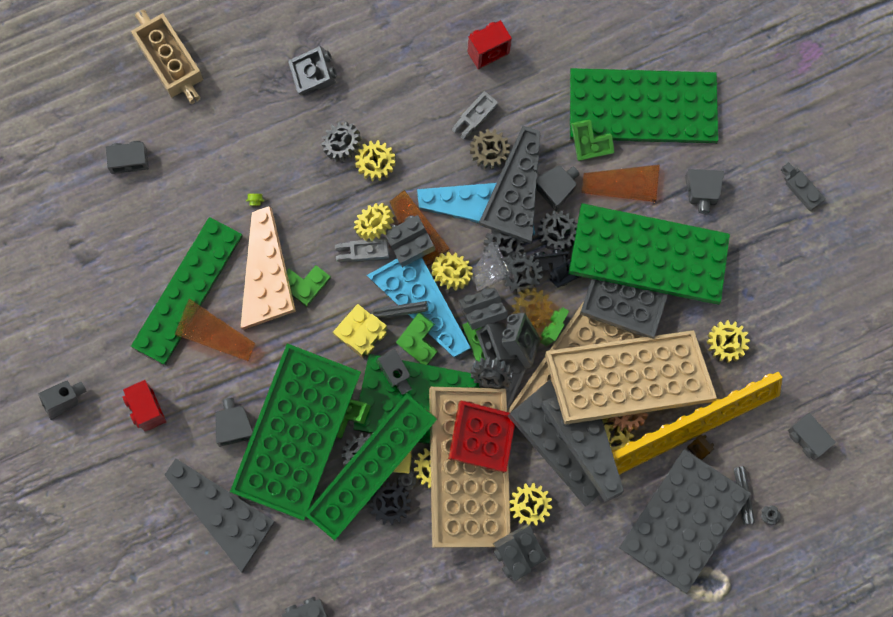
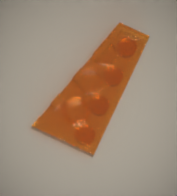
M660 165L584 173L581 193L656 202Z
M405 190L389 201L399 224L405 222L408 216L418 215L436 248L435 251L422 257L427 267L441 253L445 254L450 250Z
M190 298L188 299L175 335L249 362L255 343L196 304Z

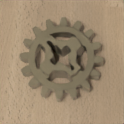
M486 129L485 134L479 131V137L474 135V141L470 143V147H472L470 154H474L472 156L473 161L478 160L477 166L484 164V169H486L489 165L492 170L494 165L501 167V161L506 163V157H509L510 151H508L510 144H506L508 138H502V132L496 134V129H494L490 133L489 129ZM478 146H479V149L482 150V151H481V154H479V152H478V149H477Z

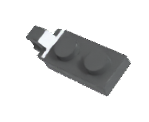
M789 162L782 167L781 171L786 176L784 178L786 185L809 211L826 199L798 168L795 169Z

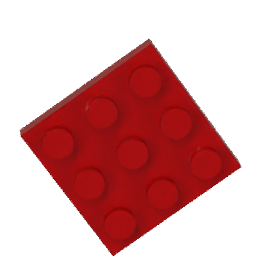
M462 400L459 401L448 459L502 473L507 472L515 426L507 416L510 413Z

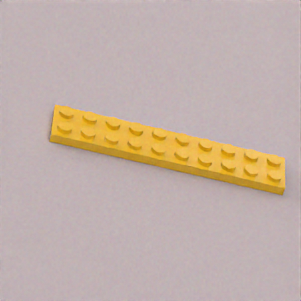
M779 372L767 374L756 383L751 382L745 388L739 391L735 390L723 399H716V401H713L711 405L705 408L700 407L694 413L688 416H681L670 425H663L658 431L647 433L635 442L630 441L619 450H612L619 475L779 397L783 377Z

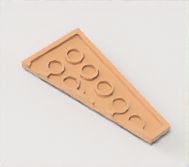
M269 206L252 212L241 329L243 330L296 312L273 211Z

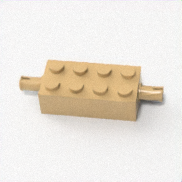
M140 10L142 16L137 12L135 17L141 26L132 30L131 33L170 97L173 98L184 92L190 104L195 103L194 98L196 101H199L200 96L193 86L203 81L201 72L165 15L162 13L151 20L145 10Z

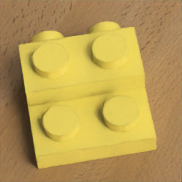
M357 304L333 331V334L363 358L365 354L368 356L375 348L373 345L377 340L381 341L386 336L387 325Z

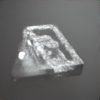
M497 242L489 244L472 272V280L477 292L491 287L510 275Z

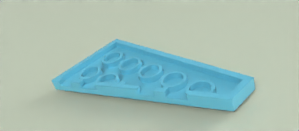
M496 183L417 189L419 210L451 215L454 218H464L479 223Z
M423 258L403 268L398 259H395L367 275L398 305L427 301L428 311L421 313L435 324L429 334L454 358L471 349ZM418 313L408 315L414 319Z

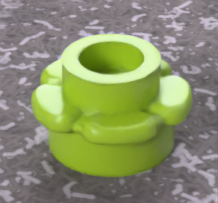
M247 194L246 202H249L250 206H261V202H264L263 194Z

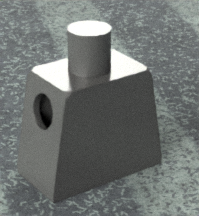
M558 165L537 177L536 190L557 211L575 191L577 184L574 179L580 175L579 171L574 166L565 171L562 166Z
M688 169L685 179L689 202L691 204H699V213H710V205L717 204L724 171Z
M396 349L391 350L376 360L391 387L396 385L402 395L412 389L406 380L410 377V374ZM393 371H398L400 378H395Z
M67 380L38 393L42 406L50 420L78 405L77 396L87 391L82 382L71 386Z
M234 398L223 399L224 410L217 411L215 414L217 445L220 447L250 440L253 429L244 407H235Z

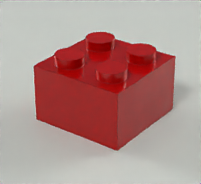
M501 20L496 23L491 22L486 28L480 31L475 30L468 36L467 52L477 69H480L510 54L512 38Z
M146 380L123 389L125 396H122L126 407H129L130 411L133 412L130 414L134 425L146 432L167 422L155 393Z

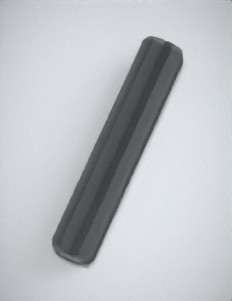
M427 301L376 308L373 310V314L380 319L428 311Z
M745 467L734 468L736 484L750 492ZM750 496L741 509L744 525L755 523Z

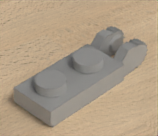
M484 91L460 116L452 131H459L463 124L466 123L468 127L461 134V138L465 140L498 106L499 102Z
M387 238L374 239L373 241H350V243L335 245V250L337 251L351 250V254L337 255L336 261L338 262L389 259Z

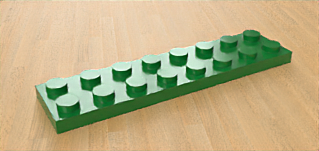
M211 217L208 218L131 345L133 349L163 365L167 364L243 237L241 233Z
M406 393L304 515L335 541L438 418L411 395Z

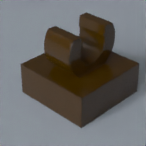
M706 435L698 436L687 446L690 452L700 460H703L714 450V444H710L706 440Z

